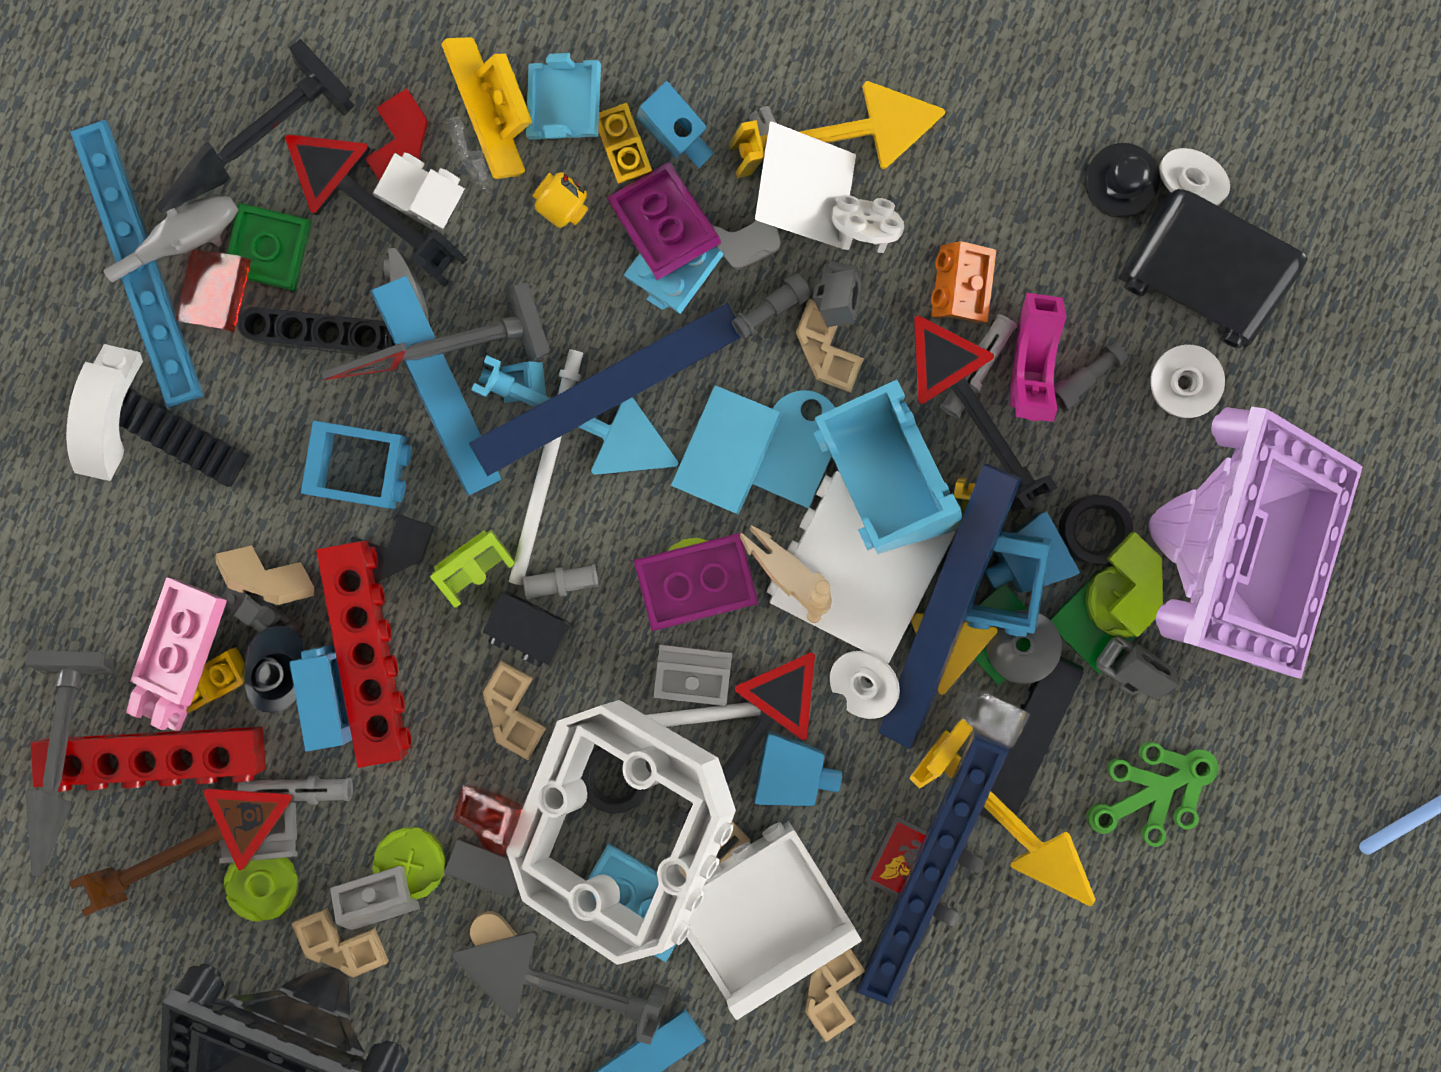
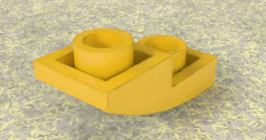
M624 103L599 112V134L617 183L620 184L652 172L628 104Z
M237 647L205 663L190 706H187V714L243 685L242 672L245 662Z

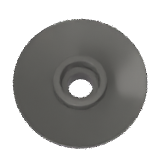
M1016 610L1012 612L1028 614L1029 610ZM1040 613L1034 634L1027 632V636H1014L1005 633V628L997 627L996 635L986 645L988 658L993 668L1004 678L1023 684L1034 683L1047 677L1057 666L1062 651L1061 638L1057 628L1047 617ZM1028 639L1031 643L1030 649L1026 652L1019 651L1016 648L1018 640Z

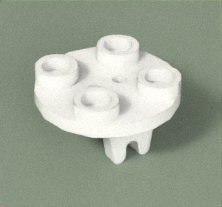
M841 195L838 198L837 204L833 207L831 218L834 226L840 231L838 241L842 242L841 249L849 250L854 238L859 241L873 243L877 245L876 252L884 253L887 244L898 240L904 230V221L894 211V203L883 198H877L872 202L857 199L851 195Z

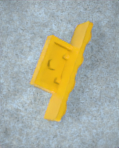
M472 37L445 39L441 44L493 178L501 179L522 175L525 172V168L513 138L532 123V119L506 53L494 54L483 63L476 42Z

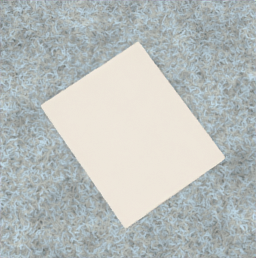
M771 121L755 220L841 248L842 242L838 241L840 231L831 221L832 210L841 195H850L856 154Z

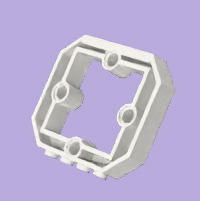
M618 700L557 721L506 851L522 901L618 965L662 953L675 944L680 945L686 939L691 925L688 924L689 918L698 909L705 896V892L702 891L705 881L713 875L719 864V859L716 856L720 846H723L732 834L734 826L730 823L736 809L718 757ZM594 744L624 761L622 768L623 776L633 788L638 790L647 789L661 783L693 803L672 855L663 860L658 866L657 877L659 885L645 918L619 903L620 890L616 881L610 876L602 874L585 881L549 857L566 814L578 810L586 802L587 788L581 776ZM646 761L651 766V773L646 768ZM680 866L685 870L686 877L682 875Z

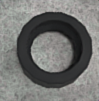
M1089 495L1076 499L1065 508L1059 520L1058 533L1071 557L1083 563L1106 564L1109 563L1106 558L1133 532L1134 525L1129 511L1121 502L1109 496ZM1091 508H1100L1109 512L1117 526L1116 537L1113 543L1100 551H1090L1082 547L1074 533L1078 516Z
M598 746L592 750L581 776L587 788L586 800L602 812L610 814L627 812L640 803L646 795L647 789L638 790L633 788L626 796L614 799L606 797L599 792L594 784L593 775L595 768L601 760L615 755ZM646 761V768L649 771V764Z

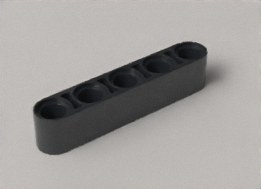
M249 307L243 310L237 320L238 330L242 336L263 345L363 356L395 346L385 322L379 320L261 307ZM264 318L266 321L265 330L255 335L253 331L254 323L257 319ZM301 321L303 327L301 335L291 339L289 335L290 327L293 323ZM337 325L339 337L336 341L327 343L325 338L326 331L329 327ZM374 329L376 332L375 342L369 347H363L362 335L365 331Z
M1062 656L1055 669L1047 677L1030 684L1027 690L1030 692L1025 705L1021 703L1012 722L1015 726L1010 737L1006 736L1003 744L1007 745L1010 751L991 792L1016 816L1083 675V666ZM983 806L980 816L1003 826Z

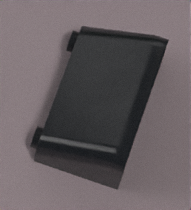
M1176 189L1159 201L1118 279L1126 282L1124 288L1135 295L1144 296L1145 293L1159 292L1219 325L1217 328L1218 333L1222 334L1220 340L1231 347L1241 348L1242 346L1247 347L1252 344L1302 272L1308 258L1297 248L1191 191Z

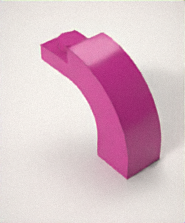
M1026 293L1017 329L1010 380V407H1015L1016 417L1025 418L1030 421L1043 420L1054 422L1057 413L1054 367L1059 340L1066 320L1062 297Z

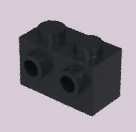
M504 591L501 593L482 632L490 636L488 642L506 651L511 646L523 652L521 656L523 660L541 667L543 663L550 665L554 661L572 623L509 591Z

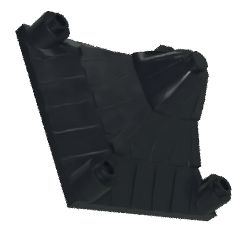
M200 964L199 966L189 967L177 988H171L162 1002L159 1072H404L409 1063L408 1057L404 1053V1048L393 1041L374 1044L367 1058H363L365 1052L349 1022V982L345 978V974L334 967H327L326 969L317 968L280 986L278 990L232 996L226 1001L217 999L224 987V981L220 978V971L211 965Z

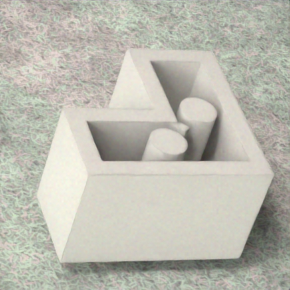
M405 152L402 157L395 153L373 192V196L432 230L435 229L440 233L465 190L458 185L460 179L442 168L438 172L430 169L428 173L422 169L424 163L416 157Z

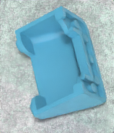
M898 380L892 381L815 417L820 430L813 432L822 453L830 450L865 526L858 529L867 551L875 548L877 554L950 533L958 529L962 520L961 509L953 493L950 494L946 482L944 483L915 423L914 416L906 402H904L905 394Z

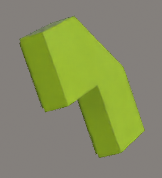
M1131 532L1106 558L1132 583L1128 590L1107 611L1130 634L1138 637L1155 620L1158 610L1163 605L1162 557L1136 532Z

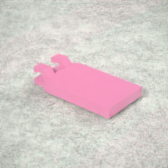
M166 578L130 682L137 686L131 693L126 713L136 718H142L143 715L152 719L150 725L160 730H166L167 727L174 731L181 730L187 716V706H190L227 600L185 582Z

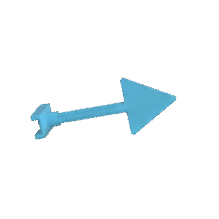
M488 355L484 360V366L493 369V371L484 368L478 382L486 386L484 388L474 383L471 389L472 392L485 398L490 391L504 398L509 395L533 407L551 399L514 382V377L499 371L501 361ZM633 397L621 403L611 425L594 418L579 426V428L604 440L591 469V473L594 475L676 467L678 465L677 459Z

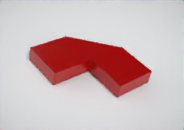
M407 88L376 108L396 138L365 158L379 181L395 153L402 157L405 152L419 160L421 159L420 155L424 137L426 136L428 120Z

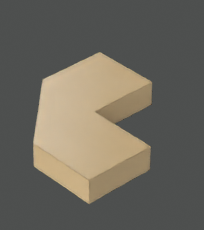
M808 299L795 334L816 381L851 393L864 358L830 346L837 326L827 327L815 301Z
M252 545L216 554V564L229 589L244 593L246 590L264 596V601L276 605L314 596V585L301 562L265 570Z
M501 660L483 691L486 707H488L493 725V733L496 743L529 760L547 727L516 710L533 678Z
M328 908L292 923L305 958L317 963L322 962L330 965L348 976L356 977L389 962L375 928L341 941Z
M851 948L811 974L805 1013L825 1042L856 1022L836 992L865 972L864 967Z

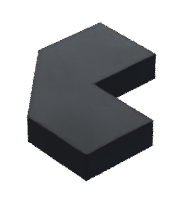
M398 514L387 548L368 542L369 547L375 548L378 557V568L373 569L375 583L423 561L435 526ZM352 537L350 543L359 542V541H365V540H362V539H359V538H356V537ZM353 570L347 572L349 575L360 578L358 573Z

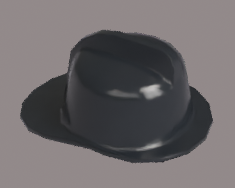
M276 625L264 629L255 636L247 651L246 663L243 666L242 672L243 685L247 699L253 707L262 712L276 713L283 711L296 700L290 662L301 659V651H304L303 641L298 633L287 626Z

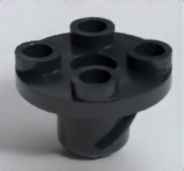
M1116 143L1105 147L1091 160L1085 172V188L1090 201L1098 210L1110 217H1130L1140 213L1154 200L1160 184L1159 170L1153 157L1143 148L1130 143Z

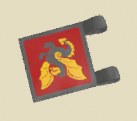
M895 815L864 881L898 897L927 834V830ZM965 848L957 862L976 873H979L984 866V860L981 856ZM939 901L933 916L950 926H954L958 920L959 913L956 908Z

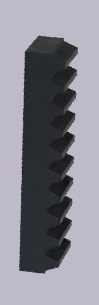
M130 387L128 388L121 406L120 427L139 436L140 439L150 442L152 446L164 450L168 455L178 458L179 461L189 464L191 468L203 472L205 476L215 479L216 482L232 487L249 457L248 454Z

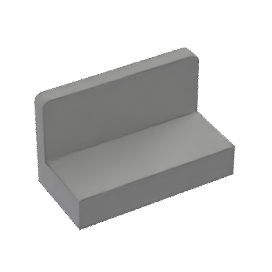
M401 866L330 888L336 924L349 930H355L420 909L419 902L410 897L405 868Z

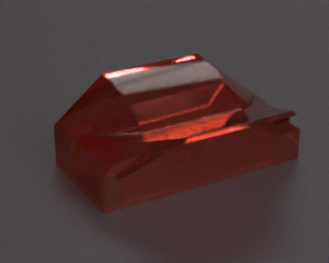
M463 785L453 820L471 829L478 837L482 846L505 857L507 846H509L515 832L522 808L519 803L501 794L471 785Z

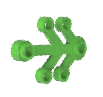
M1144 742L1139 748V756L1144 762L1150 765H1156L1161 762L1179 769L1167 776L1130 766L1128 762L1120 758L1112 759L1107 765L1109 777L1117 782L1129 780L1147 787L1111 806L1106 803H1096L1091 806L1087 812L1089 826L1098 833H1110L1116 828L1119 819L1153 802L1148 822L1141 829V838L1152 847L1161 846L1166 840V832L1163 829L1173 792L1175 789L1186 784L1181 806L1174 810L1173 820L1176 825L1183 829H1193L1199 820L1195 809L1202 786L1213 782L1219 770L1217 759L1210 752L1203 749H1194L1186 755L1163 749L1155 742ZM1150 747H1155L1157 750V754L1153 759L1146 757V751ZM1204 762L1206 765L1204 773L1197 774L1196 765ZM1118 764H1123L1125 767V771L1121 776L1114 775V768ZM1189 811L1191 815L1190 820L1187 823H1181L1180 817L1182 813ZM1104 813L1109 814V822L1106 825H1099L1098 819L1100 815ZM1152 829H1158L1159 832L1155 840L1148 839V833Z

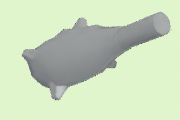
M211 195L188 202L177 209H170L166 211L167 217L165 220L154 227L150 235L134 253L104 269V273L113 283L144 264L146 265L165 257L186 254L207 242H212L219 247L222 245L221 235L224 229L233 220L239 209L232 198L222 195Z

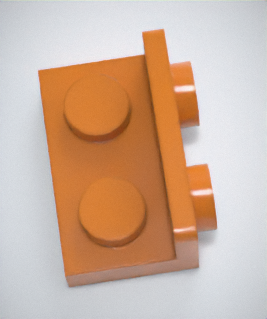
M963 241L940 246L935 262L937 274L935 289L931 295V317H951L975 323L988 322L997 250Z

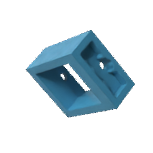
M313 420L301 494L396 509L397 502L401 503L403 501L406 489L405 481L401 480L402 468L409 465L412 454V446L407 444L408 437ZM335 434L390 443L381 497L326 488Z
M1001 530L993 551L1038 559L1029 613L1023 614L974 605V597L965 621H968V626L977 629H989L990 626L1005 628V633L1014 636H1027V632L1034 634L1039 618L1052 539Z
M334 645L301 651L302 658L291 661L290 667L305 752L344 745L352 740Z

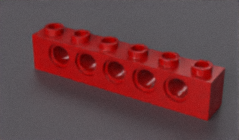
M369 540L316 549L357 768L400 761L408 755L407 749L412 747L409 727H403L401 713L405 712L404 696L402 691H397L394 677H397L399 673L398 663L395 655H390L388 641L392 639L391 626L388 619H383L381 605L385 604L384 589L381 583H375L373 569L378 568L377 552L374 547H369ZM349 570L357 572L360 576L361 583L357 590L351 589L346 583V575ZM356 606L363 608L367 613L368 619L364 626L357 624L353 619L352 614ZM362 643H367L373 648L374 659L372 661H366L360 656L359 648ZM368 679L375 680L380 684V697L371 696L367 692L366 683ZM374 716H381L386 719L388 723L387 732H379L374 728Z
M263 726L68 737L62 780L57 792L72 790V785L85 784V790H100L108 788L109 783L121 782L122 788H137L145 786V781L158 780V786L182 784V779L195 778V784H210L218 782V777L232 776V782L255 780L256 774L266 770ZM50 738L31 743L33 787H44L43 777ZM219 747L228 751L230 756L228 764H224L219 760ZM183 749L189 751L192 755L193 762L191 766L186 765L182 761L181 753ZM147 751L152 753L156 759L154 768L148 766L145 761ZM110 754L115 755L119 761L117 770L113 769L109 764ZM74 756L78 757L82 763L80 772L73 766Z

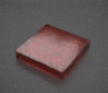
M192 250L176 321L234 332L251 260L241 256Z

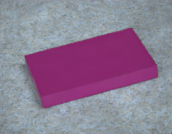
M670 161L607 197L614 213L656 280L661 279L721 244L719 235Z
M741 533L634 560L651 631L759 604L744 544L740 538Z

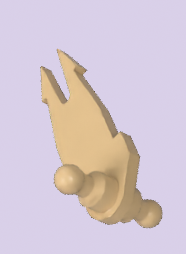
M751 525V532L771 554H766L741 533L740 538L749 556L753 554L772 581L788 596L792 595L808 610L807 619L809 622H819L821 616L826 614L831 608L832 598L829 582L819 572L813 574L799 559L771 540V535Z

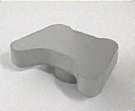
M757 220L736 232H728L720 227H713L721 240V244L716 247L723 252V258L729 266L736 270L749 266L775 253L780 247L781 241L777 227Z

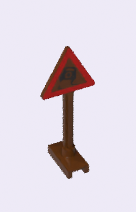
M205 789L204 796L216 820L215 826L124 871L121 869L115 871L113 867L82 875L69 882L72 889L84 886L92 905L81 910L84 917L128 900L124 891L129 889L130 884L222 839L226 842L237 869L240 871L246 869L293 801L294 795L287 793Z

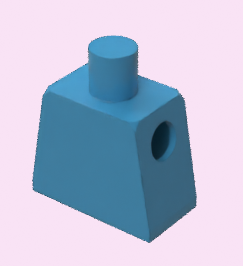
M668 81L660 86L639 107L635 118L676 160L685 153L700 168L714 154L713 150L700 137L707 129L706 125ZM676 121L689 133L688 136L679 137L675 133L674 124Z
M1040 511L1034 514L1013 531L1014 533L1052 539L1044 586L1080 573L1047 511ZM995 551L1000 562L987 568L984 572V576L991 588L995 590L1012 581L1017 592L1025 593L1033 589L1038 559Z
M767 730L754 802L759 805L814 806L818 789L839 792L842 771L823 767L825 755L823 750Z

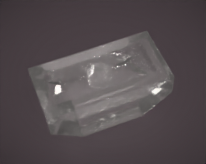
M963 682L948 715L955 718L958 722L964 719L973 728L968 736L969 740L972 733L975 732L1011 748L1014 747L1030 713Z

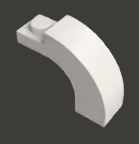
M104 344L94 363H84L72 393L67 418V451L74 473L111 481L124 453V447L119 434L121 406L129 386L143 363L140 352Z

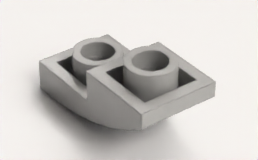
M388 248L389 259L384 260L386 281L392 282L407 275L429 323L425 298L415 272L400 251L396 248Z

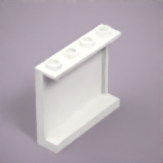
M836 471L832 478L825 475L816 492V495L822 497L816 510L808 508L799 526L805 530L799 543L792 540L787 549L813 574L819 572L829 582L832 598L830 610L821 616L819 622L811 623L807 619L808 610L792 595L788 596L772 580L766 593L772 595L769 603L865 652L875 654L889 663L956 531L877 554L875 548L867 551L858 529L865 526L840 472Z
M789 821L783 825L781 822L771 825L762 833V838L752 844L745 842L731 852L732 856L718 864L715 872L709 879H706L702 891L705 892L702 903L691 914L688 921L691 928L687 938L724 995L728 1009L735 1020L743 1017L862 941Z

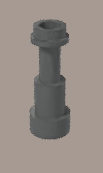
M794 273L782 282V287L764 298V303L746 316L743 313H739L732 320V325L741 338L745 339L748 336H753L755 334L754 328L772 315L777 317L794 304L796 306L801 305L811 298V291L804 279L799 274Z
M1116 342L1106 345L1103 348L1105 354L1089 367L1083 366L1065 381L1060 379L1054 384L1055 397L1058 395L1062 399L1057 403L1062 410L1068 411L1079 402V397L1097 383L1096 379L1113 365L1120 368L1124 364L1123 362L1128 359V355L1121 345Z

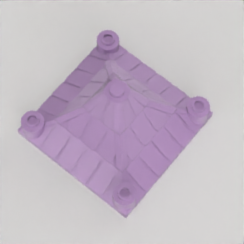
M1226 407L1220 414L1215 416L1212 422V435L1219 446L1235 448L1232 458L1227 457L1197 490L1193 489L1161 506L1149 521L1151 539L1173 563H1176L1186 597L1191 599L1190 603L1177 599L1169 600L1158 610L1156 624L1159 627L1160 634L1165 638L1198 646L1248 662L1253 666L1301 679L1363 466L1268 409L1251 407L1250 410Z

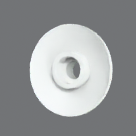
M1187 148L1175 149L1167 153L1160 163L1161 179L1170 192L1176 189H1184L1216 205L1223 202L1229 194L1230 181L1225 170L1217 161L1200 151Z
M1180 345L1166 351L1157 360L1151 373V390L1156 402L1163 410L1176 417L1194 418L1206 414L1217 405L1224 392L1225 375L1219 360L1210 351L1200 346ZM1181 376H1186L1190 381V386L1186 390L1178 385V380Z
M852 651L842 655L832 666L830 672L831 690L833 693L845 696L847 700L846 710L853 715L866 719H876L887 715L897 704L900 688L896 674L888 663L877 655L865 651ZM864 676L869 678L872 683L866 682Z

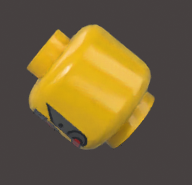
M549 172L532 195L536 199L534 204L535 210L558 228L566 226L569 222L577 225L588 210V207L583 204L587 198L586 190L564 172L556 173L554 176Z

